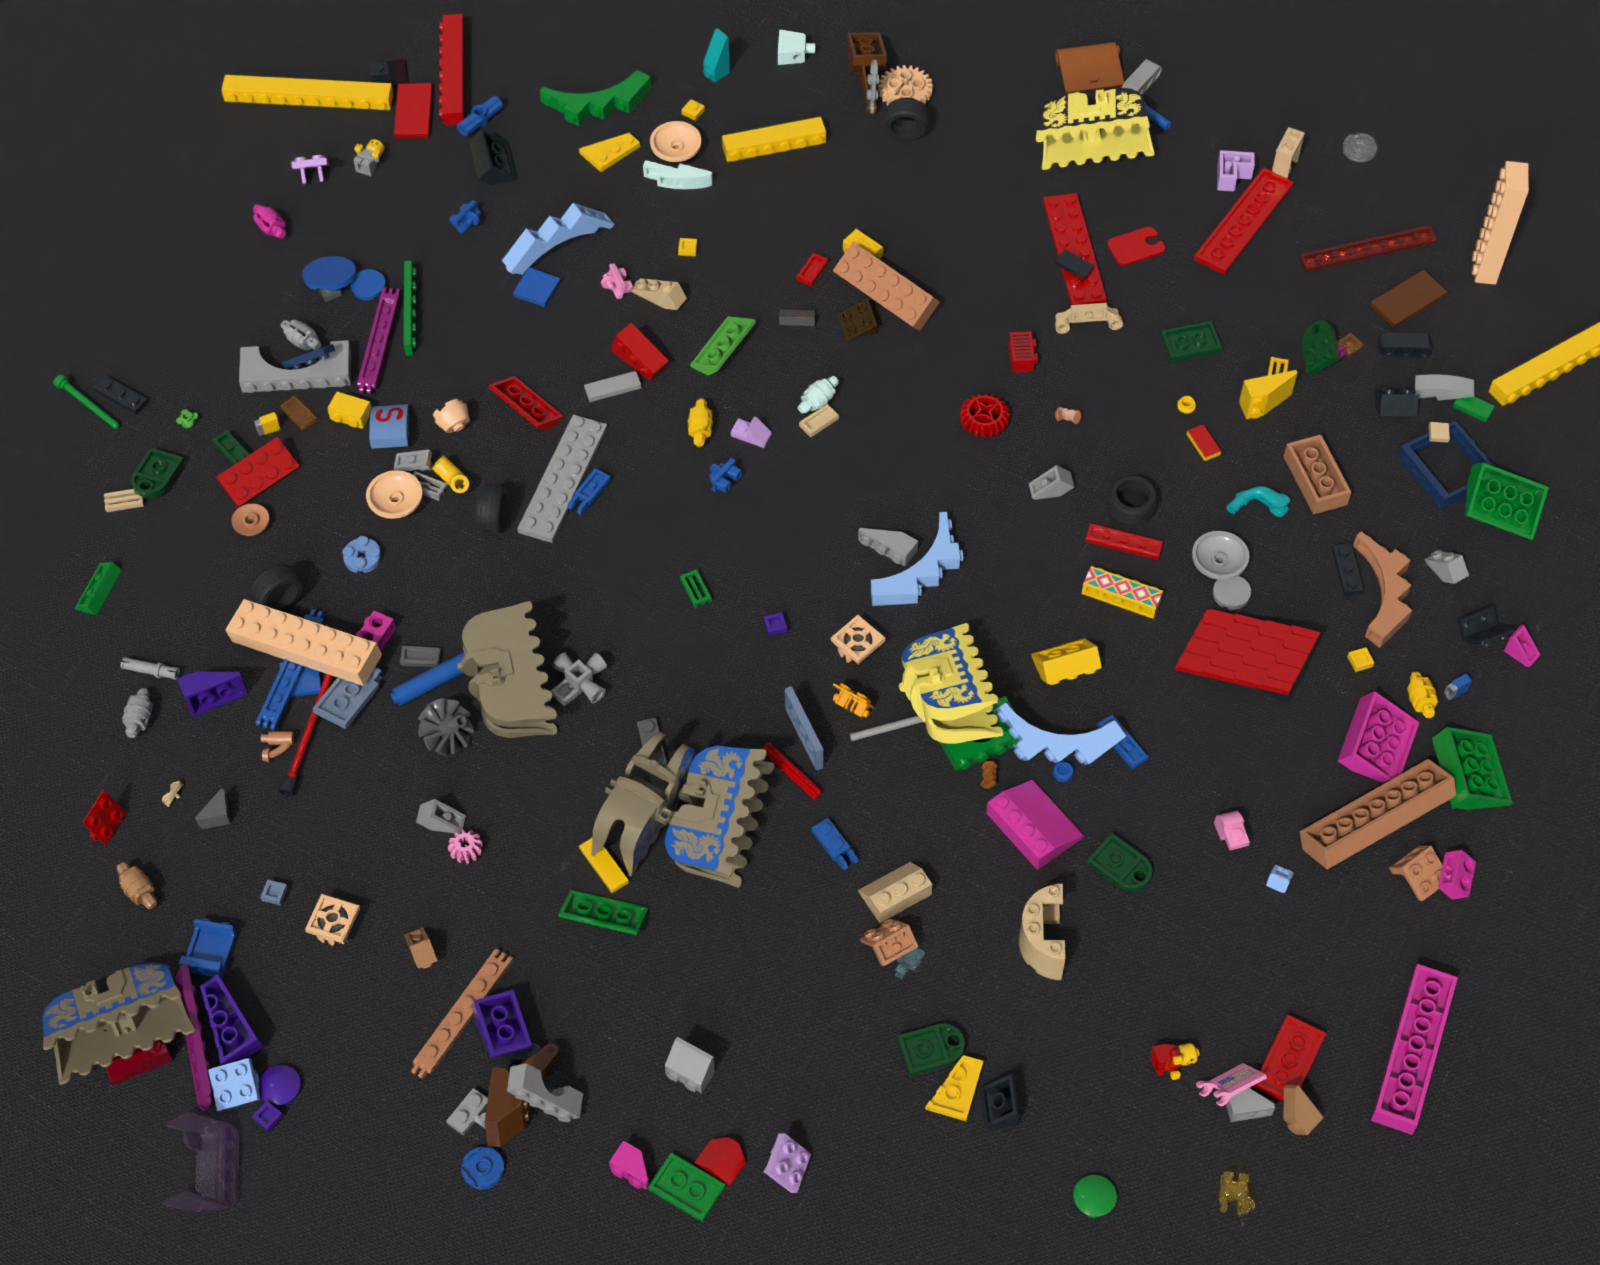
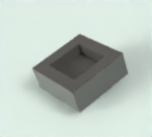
M319 289L325 302L342 296L340 289L334 291Z

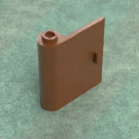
M1115 42L1056 49L1055 61L1056 65L1060 66L1065 93L1123 86L1124 79L1119 60V45H1116Z

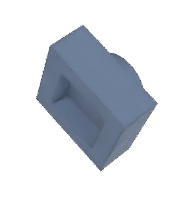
M267 880L260 897L261 900L281 905L288 889L287 884Z

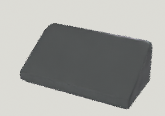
M780 309L779 325L815 326V311Z

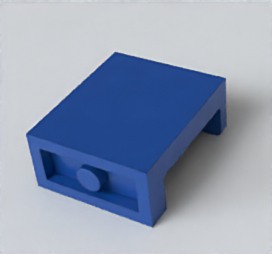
M205 918L201 920L194 919L195 930L186 956H181L179 964L180 966L183 964L187 965L189 973L210 977L219 975L223 979L237 937L236 930L232 924L227 922L215 923Z

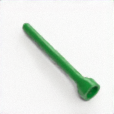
M60 374L54 379L53 384L59 390L68 391L114 429L119 428V423L75 389L68 377Z

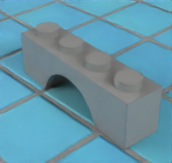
M527 1063L510 1067L507 1092L515 1095V1098L530 1103V1106L538 1107L544 1110V1113L553 1115L562 1122H570L571 1119L580 1118L583 1093L570 1086L553 1089L552 1093H550L543 1083L540 1070Z

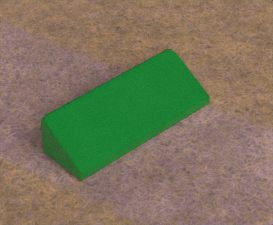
M114 562L99 564L75 607L76 610L92 615L98 614L121 573V569Z

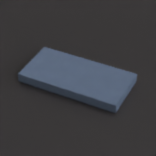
M792 686L785 688V710L815 770L823 769V748Z

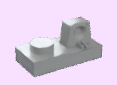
M429 449L397 453L393 469L405 472L418 469L421 471L432 470V452Z

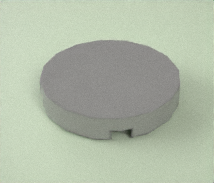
M1240 576L1227 580L1217 579L1212 594L1218 605L1235 610L1244 607L1248 603L1251 596V588L1249 583Z

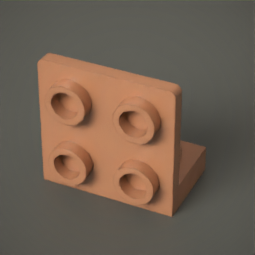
M1417 846L1390 866L1389 869L1392 874H1402V876H1405L1418 900L1423 901L1439 889L1438 884L1443 865L1432 846Z
M893 919L884 921L882 926L877 929L866 931L864 933L865 936L860 938L862 943L873 947L881 966L891 963L918 947L909 925Z

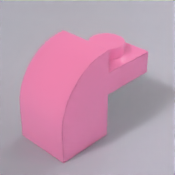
M1238 811L1217 815L1214 821L1220 840H1226L1229 850L1246 847L1250 843L1243 826L1244 820Z

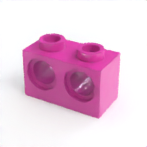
M373 611L365 619L364 626L360 631H357L355 636L377 643L380 651H382L396 630L394 619Z
M1463 850L1446 852L1438 888L1452 900L1469 897L1476 861Z

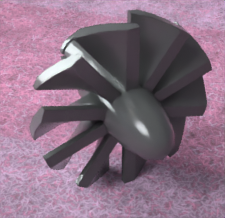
M441 698L427 704V707L421 712L418 718L420 720L418 734L419 737L425 736L424 742L428 750L431 751L439 738L442 737L441 742L435 749L438 754L447 756V738L450 740L451 755L460 752L461 748L455 741L454 734L465 748L468 746L470 736L458 730L461 728L473 733L474 729L470 720L465 718L471 716L470 713L458 705L460 702Z

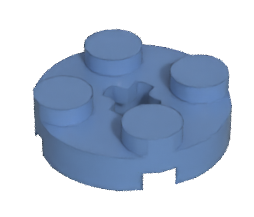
M360 536L358 539L351 541L342 551L346 567L355 573H358L357 571L368 573L374 570L380 563L381 551L378 544L366 536ZM365 553L366 557L358 558L359 554Z

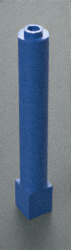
M464 652L392 688L393 693L390 696L395 704L399 703L402 706L464 674L463 671H458L457 664L464 658Z

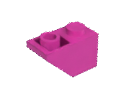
M623 1141L609 1161L611 1172L619 1178L625 1177L630 1180L629 1182L632 1186L638 1189L642 1187L647 1190L649 1183L642 1152Z

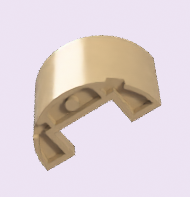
M1062 884L1044 887L1032 895L1025 905L1019 934V947L1025 962L1028 965L1030 964L1038 974L1054 980L1062 979L1065 964V940H1044L1043 924H1059L1060 922L1059 904H1063Z

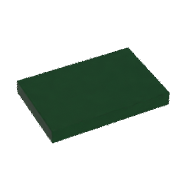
M1212 321L1162 330L1160 332L1171 362L1220 353L1223 350Z

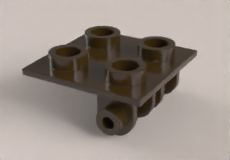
M868 298L837 314L846 342L866 332L871 336L877 333L878 324Z

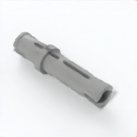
M127 657L122 659L125 663L121 662V669L151 674L156 678L166 677L177 680L179 677L176 674L180 675L179 668L165 666L160 662L155 664Z

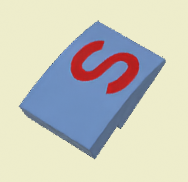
M409 405L372 407L369 432L371 449L408 446Z

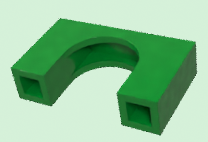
M1004 696L998 699V703L992 704L993 710L988 715L997 716L998 711L996 708L1003 703H1007L1013 711L1014 709L1007 697ZM998 718V722L994 725L995 727L1002 728L1003 736L994 737L987 742L981 743L966 741L955 744L940 742L954 770L957 771L959 769H967L974 763L984 762L991 756L1001 755L1007 750L1015 748L1013 745L1019 741L1018 738L1014 739L1008 731L1010 727L1007 723H1003Z

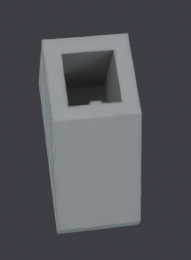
M1438 550L1431 553V556L1425 559L1429 567L1443 582L1455 584L1469 576L1462 555Z

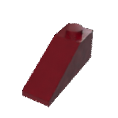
M157 1040L154 1042L152 1049L143 1051L141 1048H136L130 1058L122 1059L119 1056L106 1069L113 1086L173 1062L167 1043Z

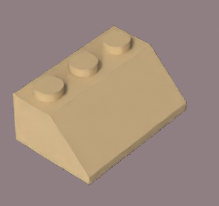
M909 862L859 889L858 892L878 922L881 923L929 897L932 894V883L922 868Z

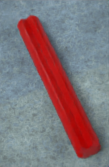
M766 743L762 747V749L766 750V755L813 799L820 797L822 794L821 789L771 743Z

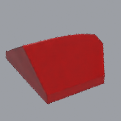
M726 1137L711 1139L694 1164L730 1187L746 1165V1161L739 1143Z

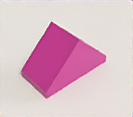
M1521 625L1512 634L1504 652L1526 667H1530L1540 656L1524 625Z

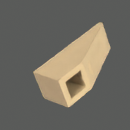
M640 278L631 290L632 293L664 309L678 310L687 299L678 282Z

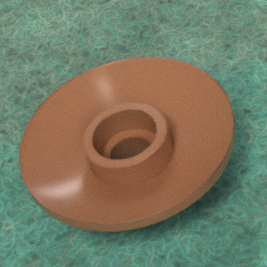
M258 504L243 505L232 516L234 530L245 536L259 534L269 524L268 511Z

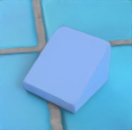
M1275 865L1266 885L1285 893L1294 872Z

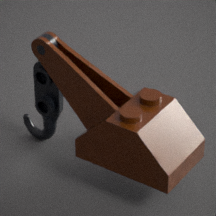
M483 1041V1042H482V1047H483V1049L489 1054V1052H488V1050H487V1048H486V1046H485V1043H484V1041ZM532 1043L530 1048L505 1054L501 1057L507 1060L524 1061L522 1064L527 1063L540 1070L543 1080L559 1058V1049L555 1044H548L542 1048L540 1045ZM492 1068L484 1121L488 1146L501 1147L525 1129V1121L530 1119L528 1102L517 1099L515 1095L507 1092L510 1072L505 1068Z

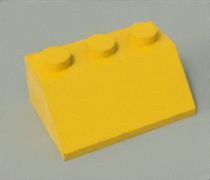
M1085 638L1031 654L1041 680L1049 685L1058 684L1060 680L1066 678L1068 680L1075 679L1083 673L1092 674L1097 669L1102 668L1097 646Z

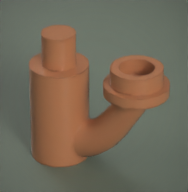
M269 731L268 734H261V742H268L269 745H280L272 751L270 748L263 749L262 760L270 763L271 758L288 750L294 744V732Z

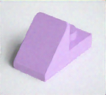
M755 416L751 423L738 418L731 431L732 437L765 448L772 435V432Z

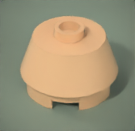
M458 399L445 403L446 406L441 411L437 409L433 413L435 423L446 433L458 432L470 421L467 404Z

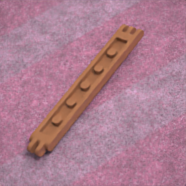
M496 948L418 1053L413 1061L415 1066L411 1073L416 1075L419 1072L418 1077L421 1079L427 1073H433L473 1018V1000L489 996L513 963V957L509 956L504 962L507 957L506 953L502 952L498 957L500 954L499 949Z

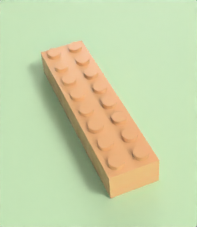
M1506 161L1504 168L1500 169V181H1496V193H1492V205H1488V216L1484 217V228L1480 230V240L1477 239L1476 251H1473L1472 261L1475 262L1472 267V275H1475L1476 283L1495 285L1497 283L1528 194V163Z
M246 599L242 601L225 629L234 643L287 659L290 662L361 686H365L382 656L375 642Z

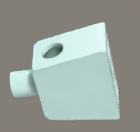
M779 30L778 65L805 62V53L815 54V43H806V35L804 33Z

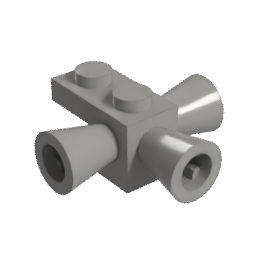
M566 653L556 657L552 667L565 674V680L552 689L551 693L564 707L583 691L592 704L597 703L603 698L606 690L594 683L592 675L607 668L605 661L599 654L594 653L585 665L580 660L573 664Z

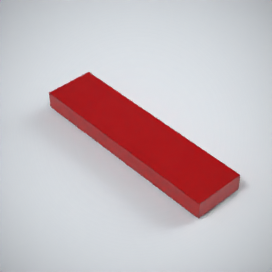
M1090 523L1085 542L1156 560L1159 559L1163 541Z

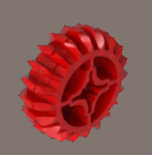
M978 393L977 397L971 396L970 400L966 399L965 404L962 405L960 412L961 425H964V430H969V434L975 433L976 438L979 435L983 439L985 436L992 438L993 434L998 436L999 432H1003L1005 427H1007L1009 409L1005 406V401H1001L1000 397L994 398L993 394L987 396L986 393L984 396H981Z

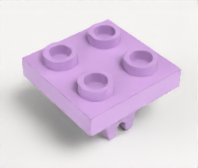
M324 155L312 156L313 159L307 160L305 157L295 158V161L291 162L292 169H300L302 182L307 184L305 169L318 167L320 182H324L322 167L329 166L328 158H324Z
M779 1133L774 1148L771 1150V1156L767 1167L764 1169V1173L789 1192L797 1193L811 1153L785 1133Z

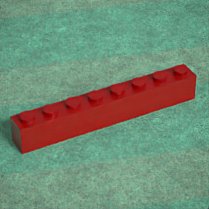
M462 14L443 15V22H440V32H442L440 34V44L442 46L439 49L442 58L439 59L442 71H439V76L442 83H439V89L442 95L439 96V103L442 108H439V116L443 118L444 125H457L464 119V21Z

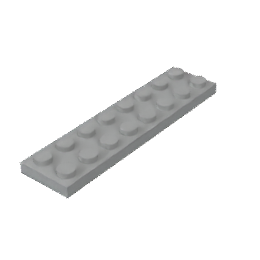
M577 415L572 416L517 528L518 533L553 543L569 510L568 504L580 487L606 433L607 424Z

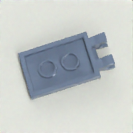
M375 667L365 686L337 678L313 707V713L347 729L379 689V683L383 679L380 676L381 670Z

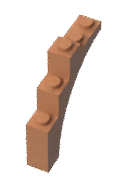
M1360 532L1356 536L1353 546L1364 555L1373 567L1381 589V607L1376 618L1368 626L1365 637L1380 648L1410 618L1412 610L1407 604L1401 602L1408 595L1411 584L1406 579L1401 578L1408 569L1410 559L1396 549L1389 553L1385 547L1377 544L1370 536Z

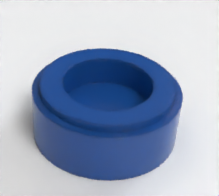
M1067 762L1057 763L1053 770L1054 778L1059 782L1069 781L1073 776L1071 764Z

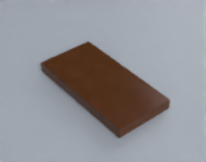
M1422 270L1371 301L1370 306L1395 328L1447 296V291L1425 270Z

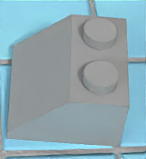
M677 1037L666 1061L665 1072L672 1081H680L690 1091H698L702 1094L715 1073L714 1057Z

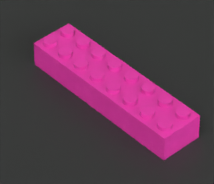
M1420 964L1416 965L1410 980L1371 1121L1413 1135L1420 1118L1458 977Z

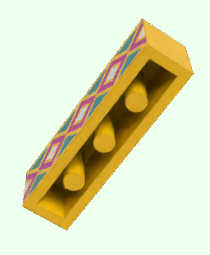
M1091 566L1083 583L1082 594L1154 619L1163 591L1153 586L1144 585L1139 581L1124 578L1119 574L1107 572L1102 568Z

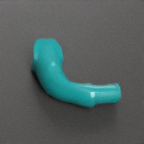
M1256 486L1238 492L1226 508L1228 512L1235 514L1243 505H1247L1251 500H1258L1268 506L1275 516L1283 517L1288 512L1287 505L1290 503V499L1288 496L1282 493L1279 494L1268 487Z

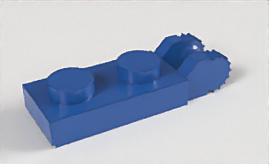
M595 468L574 493L575 495L568 504V509L573 510L578 505L579 500H581L582 503L578 507L577 514L583 515L588 506L594 502L611 481V476Z
M828 818L811 828L817 840L833 861H836L843 870L848 868L847 862L842 857L846 854L853 864L858 862V858Z

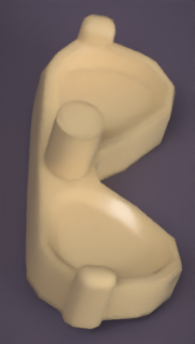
M180 781L172 783L170 785V792L162 798V801L168 807H170L174 797L177 799L180 797L177 793L183 786Z

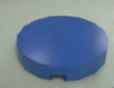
M370 269L355 274L352 279L353 281L350 283L354 296L368 301L374 300V297H380L382 288L386 287L384 276L380 272Z
M477 1147L469 1151L463 1159L461 1168L465 1182L478 1190L490 1189L496 1186L505 1172L504 1161L500 1153L490 1147Z

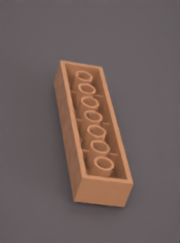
M1427 759L1300 831L1302 849L1323 867L1329 869L1455 797L1454 777Z

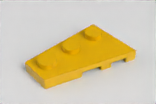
M630 133L579 148V153L597 170L603 172L638 149L640 142Z

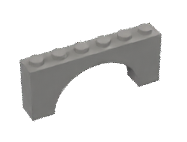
M349 340L331 341L330 345L333 344L335 351L329 353L330 357L322 359L311 366L295 370L280 369L268 364L261 357L259 346L240 347L239 383L242 393L351 386V348Z

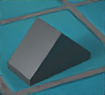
M220 789L195 817L201 829L230 824L228 798L223 789Z

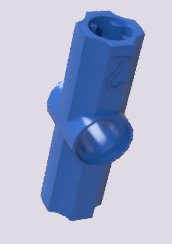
M492 96L482 105H475L472 108V113L457 124V129L463 136H468L478 127H485L488 124V119L503 108V103L497 96Z

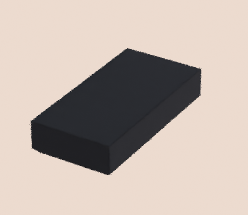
M1065 249L1054 262L1055 265L1081 280H1084L1094 268L1092 264Z

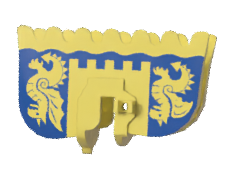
M967 623L923 636L907 646L901 655L905 671L902 683L899 684V689L905 692L917 715L926 723L929 735L934 740L942 743L955 744L983 738L999 737L1004 734L1001 727H991L998 722V717L996 715H987V713L993 710L992 704L998 703V697L995 694L987 693L993 689V685L990 682H983L988 677V672L978 669L983 666L982 659L974 658L978 654V648L974 646L968 647V645L974 642V637L963 635L969 631Z

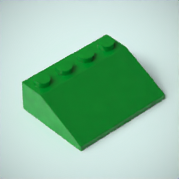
M1486 463L1473 464L1467 482L1465 516L1533 540L1549 487Z
M1446 727L1432 738L1440 768L1454 777L1456 796L1450 799L1452 808L1472 810L1513 804L1491 734Z

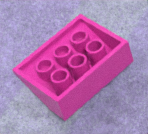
M1374 691L1359 700L1338 762L1353 772L1386 783L1402 774L1420 722Z
M1033 780L1005 790L987 803L986 814L1037 870L1084 838V835Z

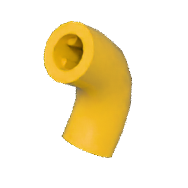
M444 455L432 466L431 469L456 493H464L469 488L467 477Z

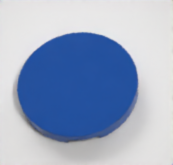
M328 256L310 262L304 268L302 275L304 283L309 288L334 291L346 287L353 281L356 268L354 263L347 258Z

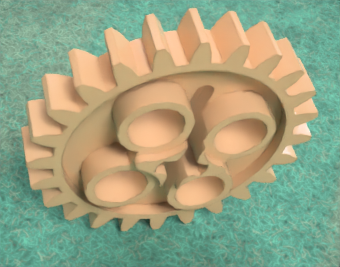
M903 65V69H900L899 66H897V70L890 68V72L885 71V76L882 75L881 80H879V97H882L883 102L887 101V105L899 98H914L926 105V100L929 101L930 96H932V79H929L928 74L924 75V70L918 72V67L914 70L912 66L908 69L905 65Z

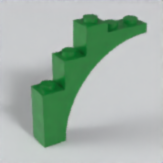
M636 70L623 82L611 88L592 93H565L543 86L540 89L541 102L546 106L557 109L559 112H563L565 120L569 123L580 126L590 113L603 120L615 107L630 113L652 88L651 76Z

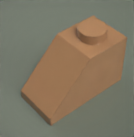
M423 927L404 934L418 969L421 967L428 968L437 961L430 939Z
M1286 1085L1284 1087L1283 1119L1287 1122L1288 1128L1292 1133L1308 1135L1324 1117L1299 1085Z

